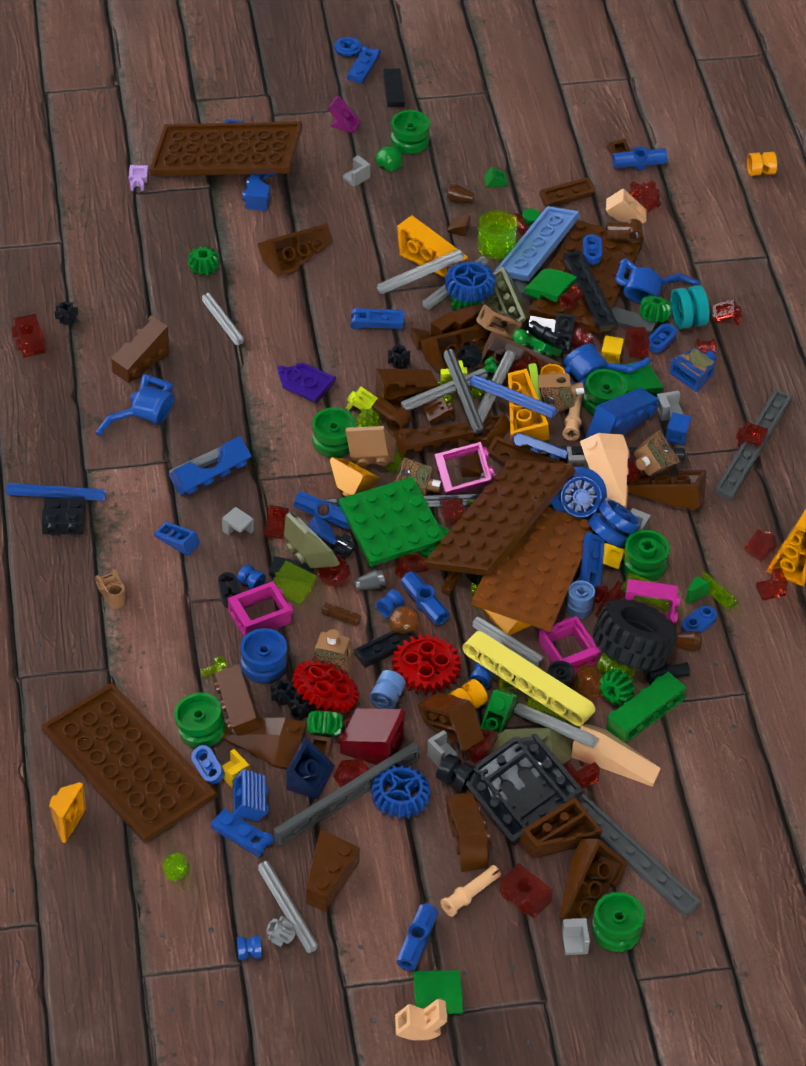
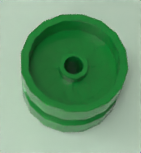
M405 110L395 114L391 122L392 146L398 148L404 154H417L424 151L429 146V118L417 110Z
M611 369L593 371L589 374L585 383V394H583L584 408L591 415H594L597 405L627 393V380L619 372Z
M335 407L319 411L314 416L312 422V444L314 449L323 456L334 458L350 453L346 428L355 427L356 421L353 415L347 410Z
M638 530L630 534L625 543L622 564L624 571L629 577L640 581L652 582L662 578L666 573L670 551L668 540L662 534L652 530Z
M199 692L186 696L177 704L174 717L180 738L184 744L191 748H197L200 745L211 747L224 737L226 722L221 704L216 697L209 693Z
M624 892L609 893L599 899L594 909L592 934L595 941L604 949L612 952H624L636 946L642 936L645 919L641 903L634 896Z

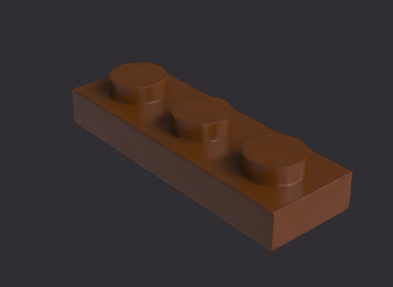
M586 177L542 189L539 192V196L545 207H553L593 196L596 190L590 178Z

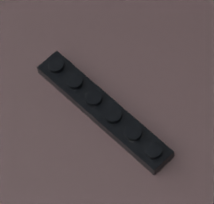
M582 251L564 253L563 260L570 274L576 276L575 284L599 332L618 329V322Z

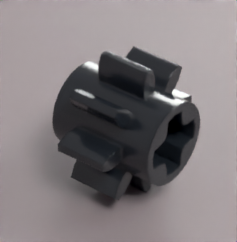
M68 301L61 302L59 306H56V311L54 312L55 319H59L60 324H72L74 321H77L78 308L73 307V303Z
M471 343L461 347L458 358L462 360L463 366L467 368L475 367L481 362L482 353L478 349L479 346Z
M401 345L394 346L392 350H388V364L392 363V366L396 369L404 368L406 364H410V351H406V348Z
M346 533L342 534V536L336 535V543L331 544L330 548L335 550L334 554L339 559L344 558V556L349 558L356 545L351 542L353 537Z
M288 679L276 680L275 686H270L271 701L276 700L279 706L289 705V700L294 699V694L296 693L293 687L294 684H291Z
M295 693L294 700H289L290 714H295L299 719L306 718L310 711H315V704L309 705L310 701L308 699H302L303 694Z

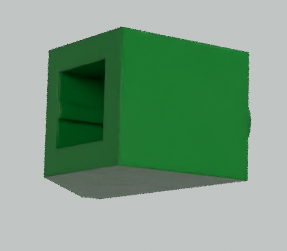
M502 688L494 689L480 727L481 730L493 736L503 732L514 713L519 695Z

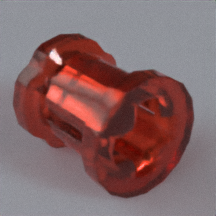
M571 285L567 292L559 297L561 306L566 309L573 308L575 302L583 297V292L578 286Z
M696 339L695 348L704 354L712 351L716 355V340L700 341Z

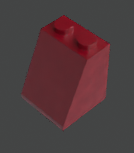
M356 708L353 716L350 715L347 719L345 732L340 733L338 739L340 754L378 765L397 753L404 738L405 710Z

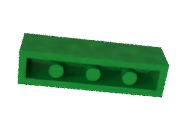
M669 672L663 676H658L647 688L643 687L635 697L625 701L623 706L609 713L606 730L627 744L685 699L687 687Z

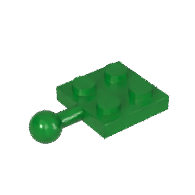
M515 329L512 335L515 343L529 347L533 351L550 358L552 355L559 357L562 352L561 349L527 334L523 329Z

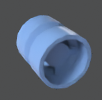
M584 580L573 582L568 590L566 611L571 617L577 616L579 619H586L593 611L595 588L591 583Z
M391 670L382 671L369 696V700L378 709H394L399 700L398 697L406 686L405 679L397 672Z

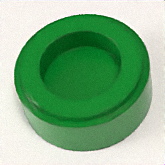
M533 208L523 211L522 221L527 225H532L540 216V212Z

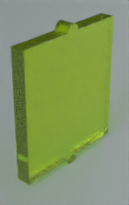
M285 561L280 571L275 573L276 577L273 582L277 588H281L285 598L301 605L306 595L311 593L310 589L315 583L317 576Z

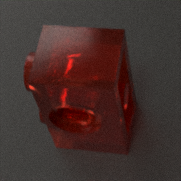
M36 314L13 318L14 326L11 327L13 338L17 337L15 340L17 351L21 350L23 358L46 353L44 337Z
M519 863L500 882L501 895L506 900L512 901L522 913L528 914L533 919L552 901L553 889Z

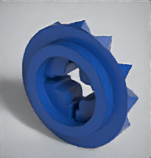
M352 37L340 38L334 44V50L337 54H342L343 57L356 56L357 53L361 52V42Z

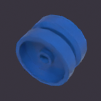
M605 498L599 506L600 512H595L588 523L608 543L618 548H624L629 534L636 532L641 523L623 505L610 498Z
M268 628L249 632L243 638L240 645L241 667L244 674L250 680L259 683H271L278 680L285 674L287 669V642L285 638L276 630Z

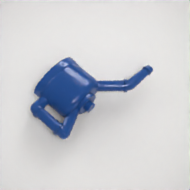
M627 258L621 260L618 273L615 276L616 283L625 286V296L637 304H640L642 299L649 295L660 297L664 285L681 281L696 286L700 282L697 279L695 280L678 273L662 278L653 269L637 267ZM627 268L630 270L628 280L624 278Z
M585 344L578 347L567 355L563 361L565 374L571 373L579 383L583 382L584 388L587 377L595 370L611 369L628 374L651 363L649 358H644V360L631 365L608 363L594 344Z
M144 374L141 377L140 390H137L130 397L131 408L110 413L99 429L96 430V435L101 436L112 422L114 423L117 420L130 416L160 425L167 418L174 403L175 394L171 392L174 387L173 384L168 380L165 381L153 377V375ZM148 384H153V385L162 387V388H164V389L162 390V389H159V388L150 386V385H148Z

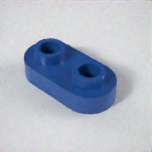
M586 235L583 238L582 244L583 255L588 264L594 265L602 259V241L597 235Z
M671 324L660 325L648 337L647 348L654 353L664 351L676 339V327Z
M711 606L699 607L683 619L681 631L696 630V632L703 633L715 624L716 610Z
M200 745L195 748L192 753V761L202 778L211 785L221 782L224 778L225 770L215 753L206 745Z

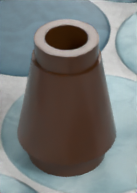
M450 184L447 198L454 202L472 203L474 193L457 184Z
M693 630L677 633L678 638L675 647L693 651L701 649V632Z

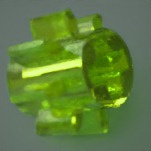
M362 408L361 413L356 414V419L358 420L356 422L357 427L380 426L378 421L380 418L379 414L373 413L372 408L365 410Z
M176 852L175 854L172 853V856L167 855L162 864V871L166 873L165 878L176 881L179 880V877L184 878L189 869V862L185 861L186 855Z

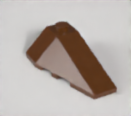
M581 839L572 857L559 917L562 920L587 919L593 912V908L598 900L606 895L611 887H615L619 883L628 862L599 839Z

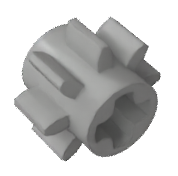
M281 916L279 920H271L267 927V934L270 935L268 939L280 947L283 942L289 944L296 932L295 928H293L294 923L284 916Z

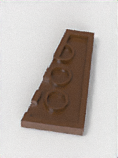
M458 423L457 425H438L437 427L430 428L426 426L419 427L418 429L402 428L398 431H393V437L396 440V448L399 455H403L409 449L417 452L421 451L423 446L430 445L435 448L440 447L446 441L449 444L458 443V439L472 440L474 439V432L471 424Z
M495 436L487 450L489 457L502 466L509 459L567 464L526 447L517 446L515 443Z

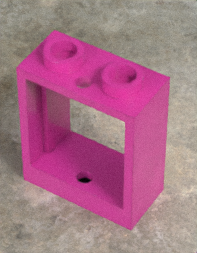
M481 442L435 454V461L445 495L456 494L488 485L492 481V477H495L492 465L488 466L486 461L489 458L487 448L482 447ZM478 452L485 478L452 487L445 461Z
M628 579L625 599L634 600L635 595L670 600L669 613L663 614L673 623H677L678 611L675 610V607L680 606L681 595L677 594L678 586Z
M273 581L228 598V612L243 637L256 629L268 628L275 630L291 624L292 606L289 602L285 601L281 588H277ZM273 598L279 610L252 621L243 609Z
M577 616L566 618L554 624L551 632L540 629L538 643L551 663L566 661L573 666L575 674L599 665L601 651ZM573 634L584 651L562 659L552 642Z

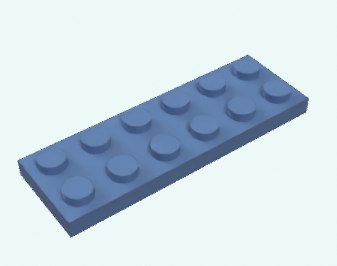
M547 206L496 270L504 266L512 279L530 281L580 218L579 211Z

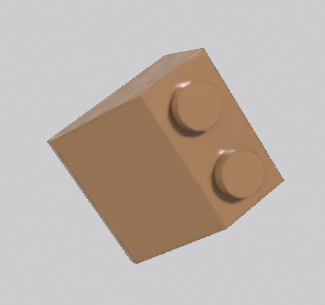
M384 426L346 428L350 457L357 465L368 466L369 464L385 466L388 463H395L396 440Z

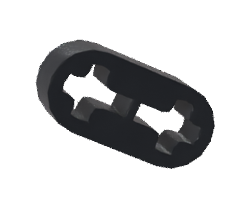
M230 572L222 573L218 577L221 601L223 606L228 608V595L240 594L237 578ZM226 581H229L230 586L227 587Z

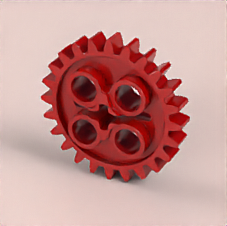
M419 634L418 639L411 636L410 642L403 640V646H397V651H394V658H392L393 671L405 679L408 690L415 687V693L419 689H423L424 694H426L427 690H431L434 694L436 688L442 692L443 685L449 688L450 682H456V677L459 676L461 669L460 655H457V648L452 649V643L446 644L445 638L439 641L438 635L433 639L430 638L429 634L426 635V638Z
M312 659L309 662L304 660L302 664L299 663L293 673L292 681L295 683L293 687L298 689L297 694H303L302 699H308L310 701L309 705L315 704L317 709L322 707L324 711H338L340 714H343L345 711L348 713L350 709L353 710L360 693L357 691L358 686L353 685L354 680L348 679L349 674H343L342 668L335 669V664L329 666L327 661L322 664L319 659L316 662Z

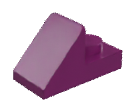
M340 96L335 97L327 108L335 117L330 127L350 133L355 132L361 121Z

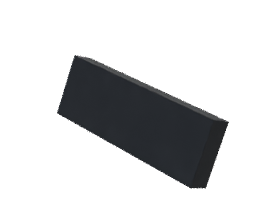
M383 69L387 107H404L401 69Z
M406 624L354 649V655L364 668H367L393 655L394 651H397L398 645L403 646V640L410 642L411 636L415 639H418V637Z

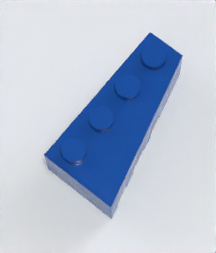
M638 388L597 405L585 438L597 433L627 434L655 414L659 399L644 389Z

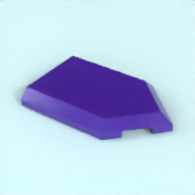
M297 363L296 366L277 367L284 389L315 403L322 399L336 380V377L306 363Z

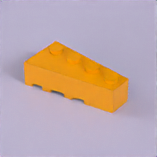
M413 215L397 225L400 256L420 266L458 250ZM463 253L464 259L460 262L465 263L466 260L469 262L468 256ZM453 264L434 273L445 278L448 269L452 268Z
M527 369L508 373L510 389L539 400ZM509 401L511 442H513V435L518 432L542 441L550 440L549 425L545 415Z
M806 509L766 570L770 574L803 587L806 583Z

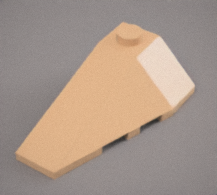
M597 433L581 440L580 443L589 468L596 472L606 485L607 498L615 500L627 508V475H629V468L627 466L630 452L624 435Z
M588 723L580 727V729L598 737L599 741L596 747L592 748L574 740L572 758L646 785L654 786L661 770L660 767L608 730Z

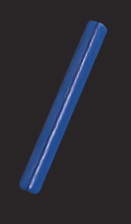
M473 375L470 380V384L476 388L550 418H554L557 414V408L478 375Z
M7 483L6 493L8 495L85 498V500L104 501L106 498V490L98 488Z

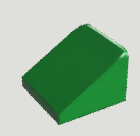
M490 167L484 175L486 187H507L508 185L506 173L494 167Z
M696 576L687 590L686 603L691 604L707 596L710 582Z

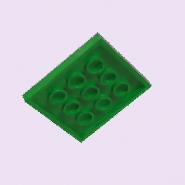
M413 476L338 500V504L370 567L438 546L445 537Z

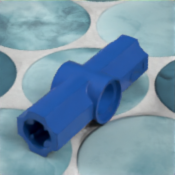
M638 146L631 152L612 154L614 169L632 167L635 170H644L647 165L666 164L668 161L666 148L648 150L645 147Z
M299 491L293 507L350 530V526L340 507ZM328 505L329 513L322 516L319 512L321 506Z
M410 571L406 573L401 579V585L415 600L416 608L419 611L425 612L434 625L440 626L450 618V613L435 596L434 588L426 585L416 572Z
M420 904L413 923L408 927V935L397 958V964L404 970H415L423 950L427 947L428 938L439 914V910L431 904Z

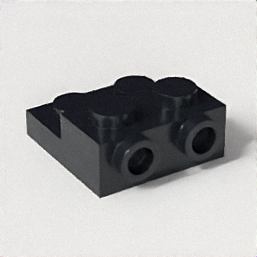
M44 498L41 522L43 534H84L85 498Z

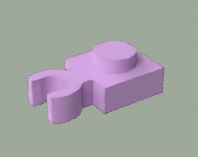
M130 165V189L134 191V187L139 186L141 191H143L144 183H147L148 165Z

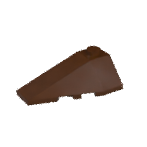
M326 223L257 243L262 261L277 276L297 270L300 265L307 262L315 253L331 243L332 237Z
M477 325L421 340L425 360L440 373L441 369H449L443 356L446 350H454L459 361L458 354L461 347L472 343L479 346L478 349L483 351L492 331Z
M491 332L482 351V360L476 367L481 369L485 367L484 361L491 356L494 357V362L499 366L507 350L515 353V359L508 373L527 369L530 376L528 364L535 363L538 375H540L541 369L545 365L557 364L561 366V363L528 347L517 344L507 337Z
M706 470L680 471V475L675 476L662 473L660 476L652 479L648 475L627 478L628 493L679 508L694 510L700 508L704 501L707 473Z
M259 718L261 728L237 736L233 729L229 730L226 723V732L222 740L237 748H244L251 752L252 756L256 758L261 757L275 768L285 770L288 769L303 738L307 737V722L289 718Z

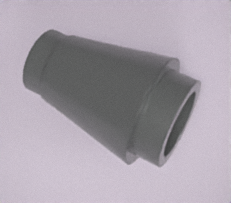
M375 569L354 579L357 591L381 589V587L386 586L382 570L377 571Z

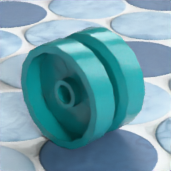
M701 285L690 286L688 290L685 288L672 290L670 298L671 311L678 329L691 328L692 324L695 327L708 324L709 304L706 292Z

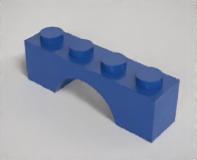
M249 174L250 178L246 180L247 190L243 191L242 200L245 201V209L267 211L270 202V185L262 181L268 177L277 176V174Z
M241 436L223 444L218 449L219 458L215 467L209 469L200 468L190 461L173 470L169 477L180 496L184 493L190 495L199 490L197 487L201 484L207 486L215 481L214 478L219 475L221 478L231 473L230 469L234 467L240 469L247 465V460L252 455Z

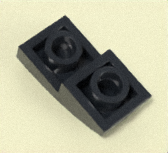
M556 314L554 333L563 337L562 343L556 340V342L561 344V346L557 347L562 350L561 353L570 354L576 315Z

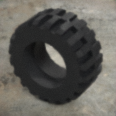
M623 598L620 600L614 599L604 605L593 629V639L602 653H606L607 657L618 661L617 663L621 665L624 664L629 668H637L641 671H654L663 667L667 663L678 638L676 627L673 626V622L670 619H667L665 614L658 612L654 607L647 606L645 603Z

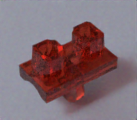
M651 180L648 184L643 182L642 185L634 181L631 182L629 194L637 201L639 199L644 200L641 205L650 212L655 206L659 208L661 205L659 201L660 194H658L659 190L655 188L656 183Z
M618 580L609 591L606 585L594 587V601L596 603L602 602L595 613L596 617H599L602 608L609 601L625 599L626 593L620 589L623 584Z

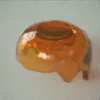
M400 606L391 612L389 627L395 632L404 634L412 632L414 629H419L420 616L416 609L410 606Z
M581 666L574 676L573 687L577 693L586 699H595L602 694V690L598 688L600 685L599 680L602 676L596 673L595 666Z

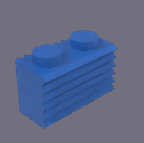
M243 769L233 780V815L258 822L263 816H266L269 810V804L266 803V796L269 790L268 785H266V776Z

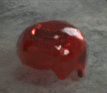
M585 325L579 326L573 331L572 343L575 349L585 344H594L589 329L583 328Z
M335 555L340 563L338 566L317 568L318 576L326 585H340L350 575V566L340 555Z

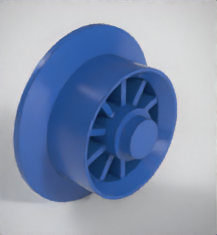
M574 467L575 473L551 502L556 510L589 520L595 512H600L599 506L607 498L606 485L603 479L593 470L585 467Z

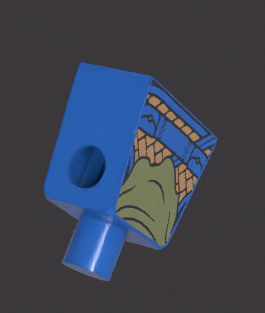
M694 348L671 360L670 374L697 393L713 376L716 355L712 351L704 354Z

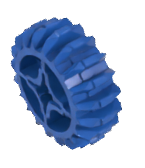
M466 260L465 263L459 261L457 265L453 264L445 276V287L448 295H452L453 299L458 298L459 302L466 301V304L468 302L475 304L476 301L482 303L483 299H488L492 295L496 285L495 274L492 272V269L488 268V265H482L481 262L475 263L474 260L472 262Z
M403 764L399 768L393 765L391 769L386 768L385 773L380 772L379 776L373 780L371 787L372 801L375 803L377 810L381 809L383 815L389 813L390 819L393 816H397L400 821L402 816H406L409 820L411 814L417 817L419 811L423 812L425 806L429 803L431 794L429 781L426 780L425 774H420L419 769L413 771L411 765L408 768H404ZM390 786L391 788L385 793L384 790ZM417 791V795L412 798L413 792Z

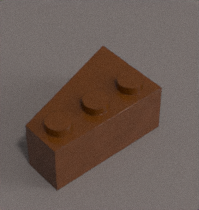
M152 315L147 319L149 323L143 329L139 328L135 332L137 336L130 343L127 341L111 358L112 372L127 383L138 378L143 372L152 368L154 364L169 354L168 326Z
M376 369V397L382 396L397 408L402 407V401L439 386L430 369Z
M237 664L215 672L217 681L214 682L217 693L222 694L223 699L220 700L223 711L228 713V717L225 720L229 730L233 729L235 734L240 736L261 728L258 712L253 702L254 698L249 690L250 683L241 666Z
M436 693L417 704L424 723L438 733L445 730L449 736L448 740L452 743L457 741L460 744L461 750L465 751L485 739L475 715L476 709L470 700Z
M473 793L446 796L447 817L452 837L456 838L458 844L456 852L457 855L460 854L461 872L488 868L487 841L491 840L489 828L486 827L484 814H481L479 801H475Z
M574 797L523 829L519 843L533 859L577 848L581 839H600L603 830L577 798Z
M320 829L306 887L307 904L327 912L358 866L360 847Z

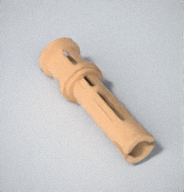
M583 394L574 395L575 406L569 408L568 416L564 420L566 427L563 429L562 434L566 440L575 441L580 437L579 428L582 424L580 409Z
M491 865L465 887H458L450 897L443 898L440 904L445 913L453 917L462 906H468L472 901V897L501 877L500 871L494 873L498 868L495 865Z

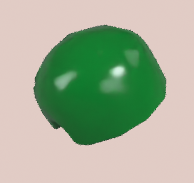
M394 146L382 147L375 155L378 167L383 166L388 172L398 170L404 163L400 150Z

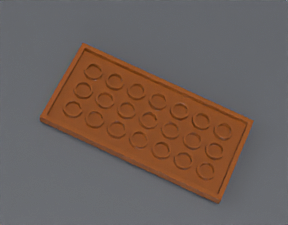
M547 506L491 576L483 575L472 598L471 605L551 632L569 587L581 564L584 534L589 532L594 534V530L588 523L589 520Z

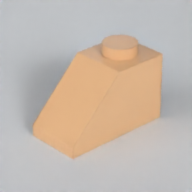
M625 189L607 198L606 211L609 216L615 218L618 222H627L631 219H638L641 223L646 222V209Z

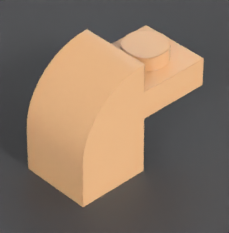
M437 999L425 1009L408 1004L395 1014L396 1035L409 1040H430L440 1036V1027L447 1022L446 1001Z

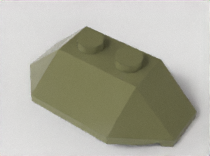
M503 266L493 272L496 282L494 291L488 299H483L482 304L501 310L522 323L530 317L520 290ZM503 322V328L507 326L506 322Z
M295 512L286 514L284 537L288 542L286 547L292 555L296 553L295 556L301 564L306 563L310 569L333 567L340 564L332 549Z
M551 728L506 729L484 742V755L487 757L512 738H525L532 736L531 734H537L563 766L572 760L570 740Z

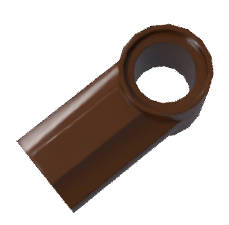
M631 219L626 223L607 222L606 238L627 239L630 243H638L643 239L642 223L638 219Z
M382 396L378 397L370 409L387 422V426L391 431H398L404 428L411 420V414L403 407H395Z

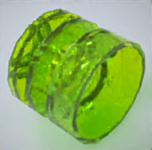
M501 210L484 213L479 219L477 243L479 252L490 258H505L516 245L518 223L516 217L511 213Z

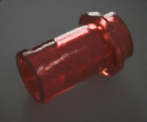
M514 213L509 219L511 226H515L523 236L530 226L523 220L521 214Z

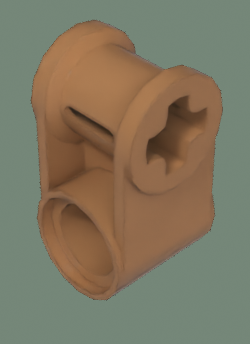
M114 569L111 573L101 577L99 575L95 576L97 587L104 596L108 606L112 609L124 607L126 605L125 587L120 580L118 572Z

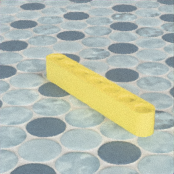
M476 631L463 644V651L468 657L573 725L581 727L595 712V706L591 701L487 634Z

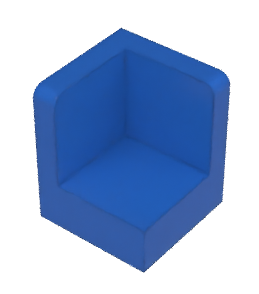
M672 412L666 433V439L669 443L685 445L691 416Z

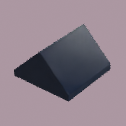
M307 737L303 738L286 771V789L318 799L335 765Z

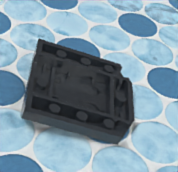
M531 734L532 736L525 738L515 737L510 739L477 763L472 777L466 783L467 789L470 793H473L474 798L479 801L480 805L512 845L519 843L523 829L574 797L578 800L584 793L580 785L537 734Z

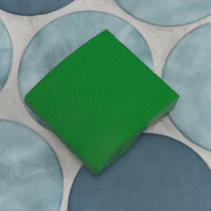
M543 269L524 288L523 292L539 300L544 296L557 302L574 285L576 276L560 270Z
M649 364L632 373L619 372L628 382L627 393L638 388H642L648 393H661L664 388Z
M460 970L413 971L414 1002L416 1007L425 1009L435 1000L441 999L446 1001L447 1014H463Z

